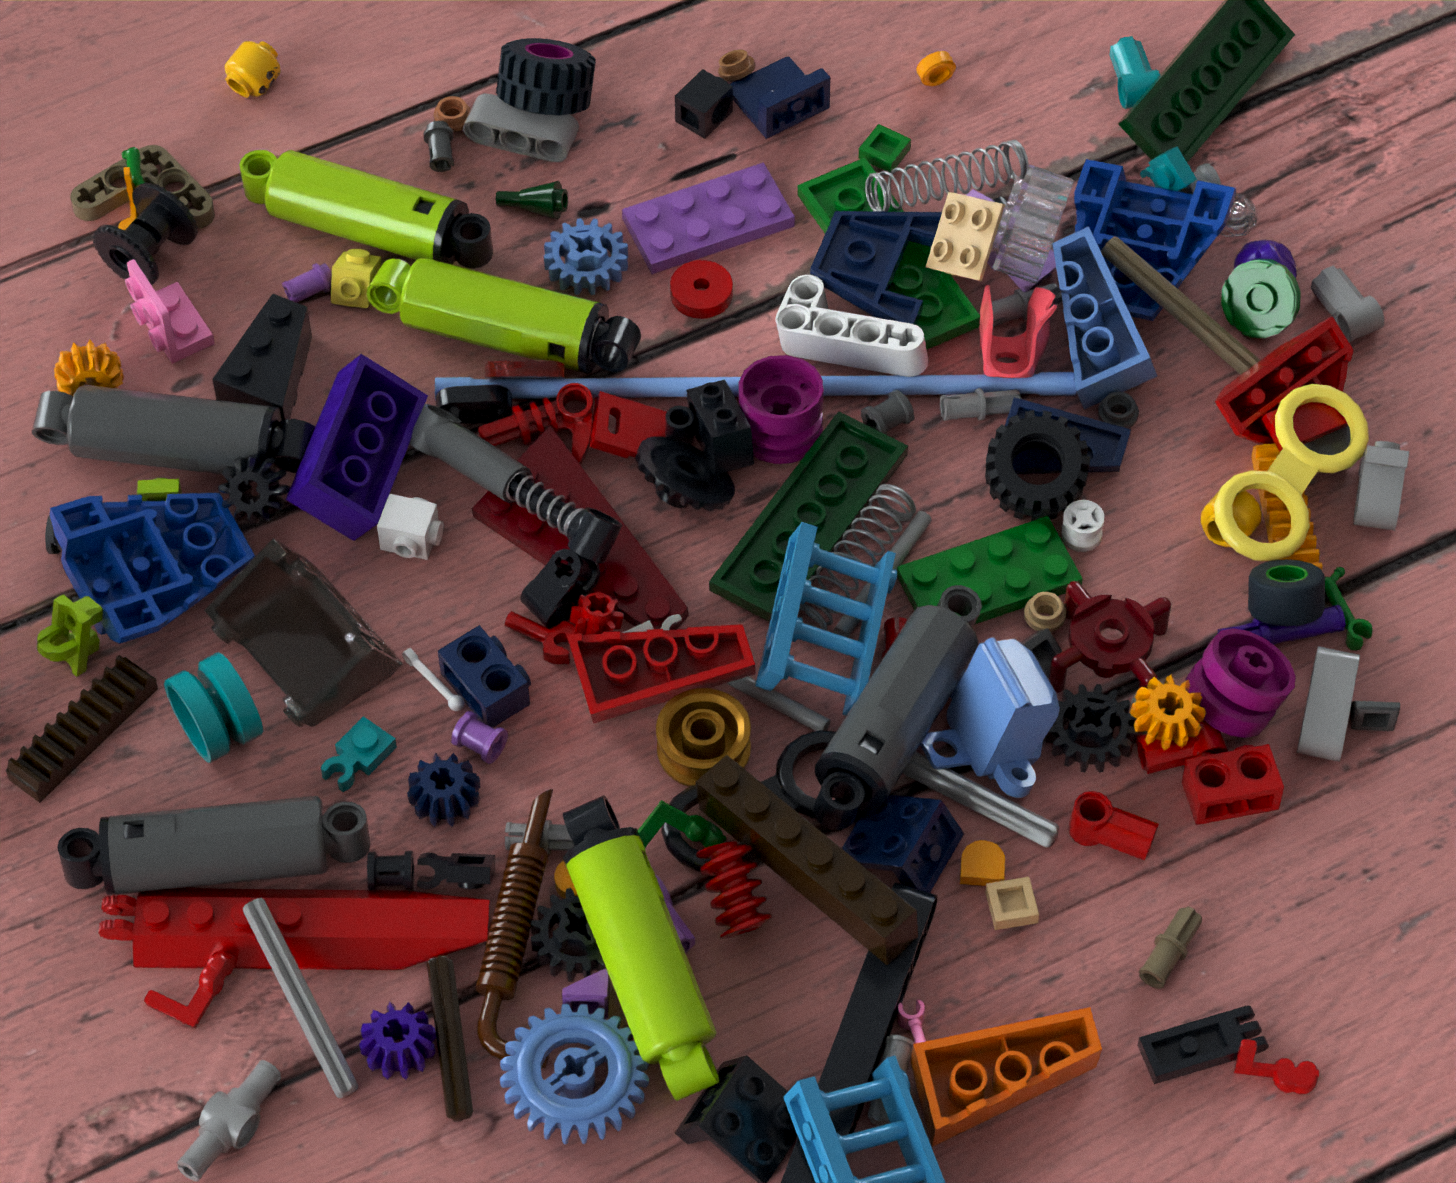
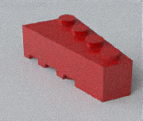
M743 624L687 627V629L679 630L648 629L644 632L621 633L620 631L590 635H582V633L566 634L593 724L669 701L687 690L712 688L756 674L755 662Z

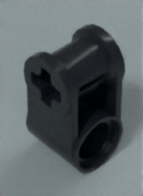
M571 549L559 550L552 555L549 562L535 579L524 588L520 600L546 628H553L562 621H568L571 608L578 606L580 595L586 596L596 586L600 577L599 565L597 562L588 560ZM562 560H565V561H567L568 563H567V564H564V563H561V561H562ZM580 577L587 579V581H581L579 579Z

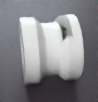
M1089 500L1074 501L1066 507L1063 515L1061 538L1068 548L1077 552H1087L1095 549L1100 544L1102 528L1104 526V512L1102 508Z

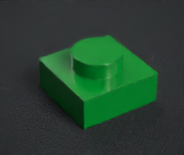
M878 124L859 147L858 158L862 159L865 157L869 164L891 173L910 151L911 139Z

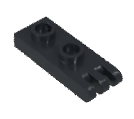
M1249 1005L1139 1037L1137 1046L1153 1083H1161L1236 1060L1241 1041L1255 1037L1262 1032L1258 1021L1244 1023L1254 1018L1255 1014L1252 1007ZM1264 1036L1250 1039L1257 1042L1256 1054L1265 1051L1269 1047Z

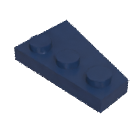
M1013 398L1005 427L1008 425L1009 418L1015 415L1019 419L1025 418L1026 411L1034 410L1035 416H1042L1043 410L1052 412L1051 418L1058 420L1061 415L1068 419L1067 426L1070 429L1074 426L1081 432L1080 440H1086L1088 446L1087 456H1090L1088 472L1120 471L1131 429L1023 399ZM1031 448L1024 450L1013 460V469L1016 474L1061 473L1062 467L1059 460L1045 449Z

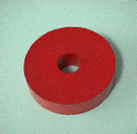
M695 260L685 263L671 277V301L679 312L691 318L706 319L717 316L724 312L732 301V277L722 265L713 261Z

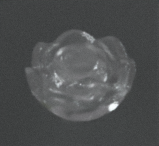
M1236 193L1226 225L1220 232L1223 236H1245L1252 227L1257 225V209L1248 197Z

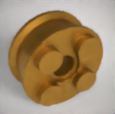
M696 688L676 695L664 705L656 722L657 756L662 768L673 780L688 787L696 785V781L726 755L745 768L751 752V724L748 713L737 699L717 689ZM698 736L701 737V738H709V737H712V738H710V739H708V740H699V739H696V737H698Z

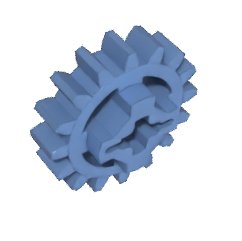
M579 218L576 222L577 226L571 227L565 222L562 224L563 233L556 231L550 233L551 242H545L544 267L545 270H549L551 282L559 280L561 290L573 286L574 294L579 295L582 288H588L589 293L595 295L596 287L601 286L608 291L610 290V280L615 282L622 280L621 271H627L628 244L623 243L622 232H612V224L608 223L601 228L598 227V219L594 218L590 225H584L583 220ZM607 250L611 253V258L608 256ZM561 256L565 257V264L561 260Z

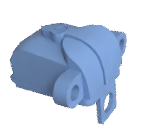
M992 637L984 643H979L966 672L950 696L952 701L946 716L951 729L927 733L920 746L934 769L971 765L977 776H988L989 779H995L1004 793L1011 797L1023 798L1030 793L1036 781V774L1031 765L1040 758L1043 739L1056 721L1060 707L1057 693L1032 651L1016 639L997 641ZM943 741L950 744L954 748L956 755L949 758L939 755L934 750L933 743Z

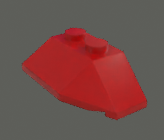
M1333 316L1282 344L1227 384L1216 398L1215 403L1236 436L1260 445L1275 444L1261 420L1264 415L1278 409L1281 400L1293 389L1305 385H1334L1336 389L1343 392L1348 362H1351L1354 350Z

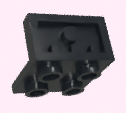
M746 1055L722 1062L717 1069L719 1083L703 1090L675 1131V1134L687 1144L704 1140L711 1141L756 1182L767 1183L798 1135L783 1098L788 1091Z

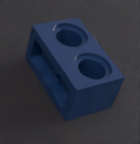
M480 625L438 650L441 675L456 693L463 697L464 702L472 712L478 715V719L493 728L530 705L529 686H531V680L527 672L520 664L514 666L507 658L506 650L501 641L494 635L489 637ZM473 660H481L480 662H477V663H471V662H470V661H473ZM498 688H504V689H505V690H503V691H493V690L498 689Z

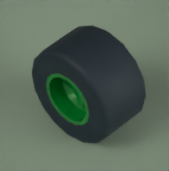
M1273 560L1259 564L1251 570L1248 582V609L1252 617L1263 623L1287 627L1314 622L1322 616L1325 609L1324 573L1317 566L1300 560Z

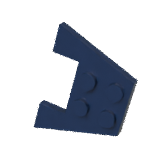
M835 211L810 268V275L819 277L826 289L873 317L917 325L923 310V300L890 292L889 288L909 241L932 246L942 212Z

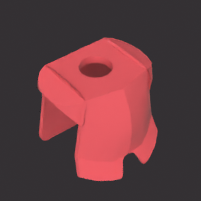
M985 286L980 308L979 325L984 375L1000 378H1027L1034 375L1036 366L1044 354L1049 341L1050 317L1057 308L1055 304L1050 308L1056 296L1054 293L1045 288L1035 287L1028 301L1026 331L1014 337H997L992 335L993 309L990 286ZM1008 357L1017 360V362L1003 363L997 359Z

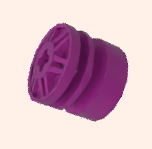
M778 355L757 360L744 370L738 382L739 406L751 426L753 455L761 461L773 464H789L800 461L823 432L822 410L824 390L822 377L814 366L800 358Z

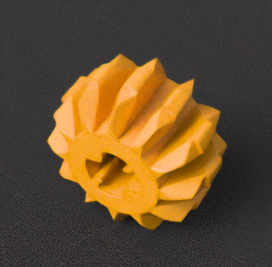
M90 339L86 346L80 347L73 342L71 352L60 351L59 362L55 364L54 368L58 391L72 396L83 385L119 389L124 380L121 360L117 352H110L106 342L95 347Z
M1172 674L1166 677L1164 684L1153 677L1149 680L1148 688L1141 687L1137 690L1135 695L1137 702L1132 704L1130 710L1131 716L1137 718L1134 723L1135 732L1148 731L1145 738L1147 745L1154 742L1155 739H1159L1164 751L1170 747L1172 740L1182 748L1187 744L1188 736L1195 738L1200 732L1201 726L1199 723L1204 720L1206 713L1205 708L1199 706L1202 700L1201 692L1188 693L1190 688L1189 680L1183 682L1180 686L1176 685ZM1165 709H1166V710H1170V711H1171V714H1170V715L1165 714V713H1164V712H1165Z

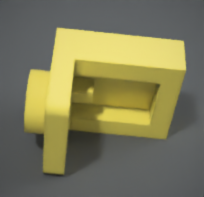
M363 249L343 251L332 266L331 303L368 308L371 303L367 298V288L381 267V256L370 255L367 250Z

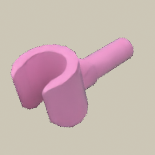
M916 1000L917 1014L915 1015L906 1014L902 1003H899L897 1012L899 1025L903 1029L912 1032L915 1043L925 1042L926 1039L922 1030L925 1012L923 1001Z

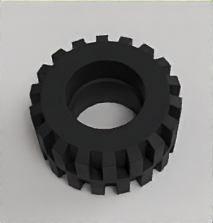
M1034 410L1026 411L1025 418L1019 419L1017 415L1009 418L1008 425L1005 427L1001 424L996 430L995 438H991L988 445L985 478L986 484L990 485L989 493L993 500L997 498L1000 500V508L1005 512L1009 509L1015 511L1014 517L1021 520L1024 515L1031 516V521L1040 519L1041 516H1048L1050 520L1057 518L1058 512L1061 510L1064 512L1069 504L1080 499L1083 488L1086 486L1090 466V456H1087L1088 446L1086 440H1080L1081 432L1076 426L1071 429L1067 426L1068 419L1061 415L1058 420L1052 419V412L1043 410L1042 416H1035ZM1027 449H1045L1059 460L1062 467L1061 473L1055 480L1047 484H1030L1022 480L1013 469L1014 458Z

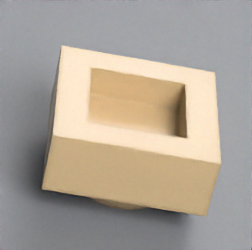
M1029 877L986 883L985 893L995 930L1038 923L1039 912Z

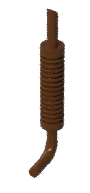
M553 789L541 793L533 800L523 842L514 843L510 846L499 890L500 893L498 894V901L496 902V909L494 910V917L491 922L492 925L479 970L480 974L478 975L475 987L478 993L485 996L480 1017L477 1021L478 1038L482 1047L491 1056L500 1060L510 1055L505 1051V1045L508 1041L503 1040L498 1035L496 1023L502 1000L514 998L517 981L519 980V973L531 930V921H533L534 909L537 905L536 901L539 897L538 893L541 889L540 885L542 884V877L549 856L548 852L539 846ZM549 1055L543 1062L542 1068L544 1069L547 1067Z

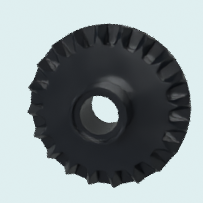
M650 437L641 442L635 456L638 462L637 468L645 474L644 478L648 482L656 485V493L664 502L676 508H686L688 505H691L696 510L704 508L707 511H713L714 509L722 510L726 505H729L735 494L734 483L727 472L718 475L714 473L703 451L690 444L668 437Z

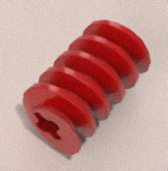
M736 841L713 845L696 853V857L699 859H710L701 867V874L715 876L705 885L706 891L720 893L710 901L711 908L725 910L715 918V923L717 926L730 927L720 935V939L739 936L759 929L772 918L771 913H760L757 911V908L767 901V897L754 896L752 894V891L762 884V880L748 879L747 877L749 872L758 867L757 863L743 862L742 860L743 856L753 850L752 846L738 845Z

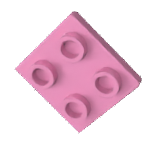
M133 259L127 262L130 277L125 279V283L131 297L135 300L131 304V309L139 325L146 324L150 329L148 334L157 352L164 351L173 364L215 344L213 334L178 282L155 291L136 261Z

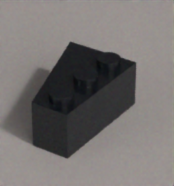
M276 294L270 296L213 377L216 400L279 407L283 420L290 419L293 405L295 406L297 388L300 376H303L312 339L308 308Z

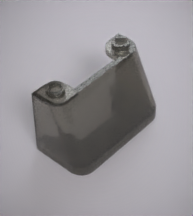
M274 538L204 610L215 622L211 626L214 633L227 644L234 640L244 646L286 694L283 697V701L287 706L283 709V712L299 727H302L304 724L315 727L390 678L403 664L390 647L312 562Z

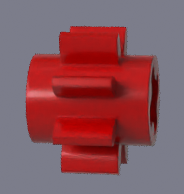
M601 592L590 593L587 596L580 595L578 606L571 608L569 621L576 624L575 634H603V632L621 629L623 613L616 612L618 600H613L610 596Z

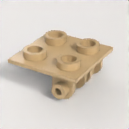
M948 192L926 268L942 271L960 278L961 276L982 282L1005 204Z

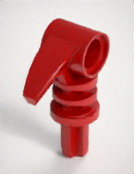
M570 383L560 389L556 401L550 402L545 397L542 399L543 405L537 407L534 402L529 403L530 409L523 411L519 405L511 407L512 416L478 428L479 436L493 446L521 438L524 445L529 444L532 441L531 434L537 432L540 436L549 426L555 432L563 429L569 430L572 433V455L581 465L590 447L594 414L593 397L586 386L579 383ZM573 400L581 401L586 405L578 413H571L564 408L568 402Z

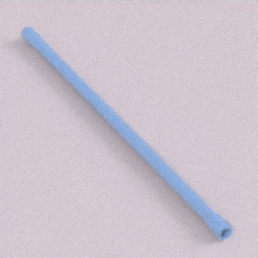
M1039 372L1027 378H1000L984 374L916 375L913 377L899 375L821 376L823 380V396L889 395L894 390H899L904 395H957L973 393L978 388H981L984 393L1018 390L1020 394L1076 396L1074 372ZM435 377V401L437 393L444 388L477 385H501L511 391L512 399L557 398L560 389L570 383H579L586 386L593 398H596L600 391L621 398L687 397V389L724 379L734 397H739L738 382L741 377L546 379Z

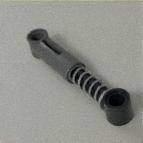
M424 404L413 427L412 438L409 443L412 447L427 455L439 458L509 504L517 502L518 506L526 507L529 513L537 514L540 520L547 521L549 526L558 528L560 533L565 534L569 540L567 546L572 551L588 560L601 564L605 563L623 526L618 520L597 509L590 507L585 509L576 508L574 502H565V497L563 495L556 496L554 489H545L543 482H534V477L529 468L460 425L461 421L456 416L436 406Z

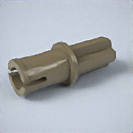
M1189 906L1180 908L1164 934L1156 936L1154 941L1156 946L1144 966L1138 972L1140 973L1139 977L1147 985L1158 989L1163 988L1166 983L1165 981L1177 962L1186 958L1188 954L1186 947L1202 923V916L1195 909Z

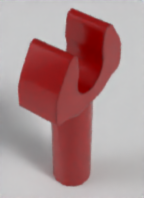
M513 611L508 614L505 626L542 643L545 661L551 664L570 663L569 651L557 646V644L560 642H567L569 644L566 634H575L576 628L573 624L562 621L559 625L549 629Z

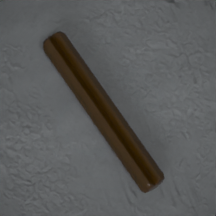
M438 955L436 958L428 960L427 971L445 1110L448 1118L453 1119L454 1122H460L472 1116L473 1106L454 965L452 959L447 958L446 955Z

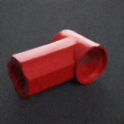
M1204 720L1199 723L1201 726L1199 734L1195 738L1188 736L1187 744L1182 748L1173 740L1170 747L1165 751L1159 739H1155L1154 742L1147 745L1145 741L1147 734L1137 736L1136 739L1138 759L1143 771L1145 770L1147 774L1183 766L1186 759H1191L1201 753L1218 754L1228 752L1221 731L1213 728Z
M1088 791L1080 794L1075 800L1068 830L1072 839L1080 845L1095 846L1100 843L1145 861L1159 824L1112 806L1107 796L1100 792ZM1084 816L1093 817L1097 821H1088Z

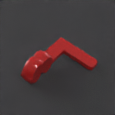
M222 950L213 953L200 974V986L188 1006L154 990L148 991L144 1002L147 1006L196 1029L212 999L222 990L225 977L232 973L236 958Z
M1247 1039L1241 1041L1234 1073L1273 1078L1276 1087L1285 1093L1294 1092L1304 1095L1310 1093L1316 1087L1319 1070L1313 1062L1302 1061L1297 1067L1288 1058H1280L1275 1064L1253 1062L1257 1050V1042Z

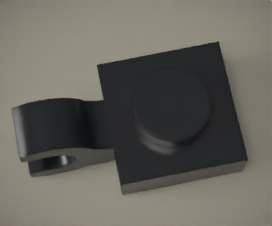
M429 852L420 854L417 865L431 866L435 871V875L431 877L420 876L417 881V887L433 889L442 880L446 879L448 883H458V887L463 889L482 888L484 884H490L494 876L495 855L452 853L451 857H445Z

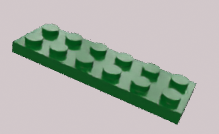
M864 157L799 184L797 195L822 231L826 233L835 211H873L866 198L865 183L869 174L876 172ZM875 177L873 178V181H872L873 197H874V182H875V180H876ZM878 182L877 194L879 203L883 209V191L880 186V183ZM892 195V198H893V201H894L895 205H896L897 207H899V206H900L899 203L896 201V199H895L894 196ZM890 204L888 212H904L902 208L901 210H896ZM909 241L889 291L923 300V310L917 326L924 333L926 349L928 350L979 328L980 314L953 277L945 272L926 268L931 247Z

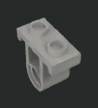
M1376 441L1375 446H1367L1360 461L1353 525L1395 531L1400 509L1404 474L1409 458V451L1400 450L1399 444L1388 441Z

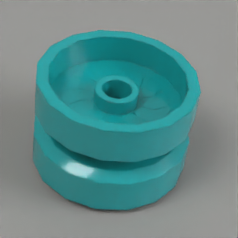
M219 652L199 662L197 670L198 679L195 675L183 670L164 682L167 697L181 727L196 751L208 763H212L229 753L231 743L229 736L238 743L245 745L263 735L264 732L260 715L248 689L230 661Z

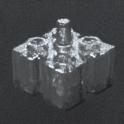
M1030 164L1024 179L1016 177L991 252L997 254L992 269L1034 284L1038 283L1074 183L1073 179Z

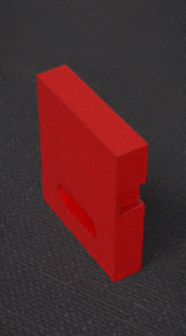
M600 391L595 399L590 448L627 459L629 456L635 457L643 440L650 437H665V416L667 411ZM609 415L614 416L616 419L615 434L608 430Z

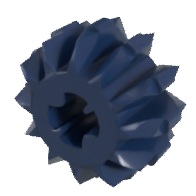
M454 752L447 760H441V757L435 753L433 763L431 764L420 760L419 765H417L418 772L410 773L408 778L409 791L407 792L408 801L411 806L415 807V814L419 817V820L429 817L430 823L434 827L441 819H447V823L451 827L455 823L456 816L468 820L471 814L470 808L478 807L480 801L478 791L481 788L480 778L477 776V773H473V767L469 760L458 763V757H456Z

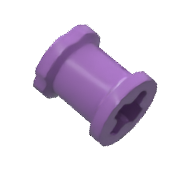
M467 711L458 720L452 733L451 743L458 748L465 746L481 755L482 761L491 764L503 751L507 742L508 731L501 727L494 729L479 721L477 714Z

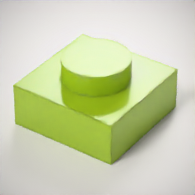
M155 478L153 480H138L137 495H142V501H166L167 494H182L179 479Z

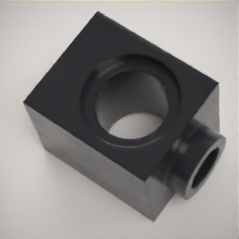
M704 69L675 95V122L704 139L733 112V86L728 84L723 78L716 77Z

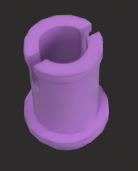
M315 263L312 265V270L289 281H284L282 286L284 289H287L285 294L288 299L297 303L322 290L325 293L329 292L332 272L326 263L320 266Z

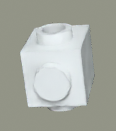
M389 494L377 525L380 550L393 552L404 558L416 557L428 560L432 546L440 544L444 529L443 521H439L437 504L419 497L408 498Z

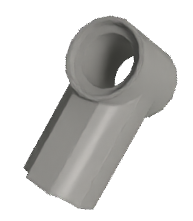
M1334 265L1322 270L1312 280L1311 290L1331 314V317L1333 316L1348 342L1383 328L1384 315L1379 303L1372 296L1363 297L1341 268L1337 269Z

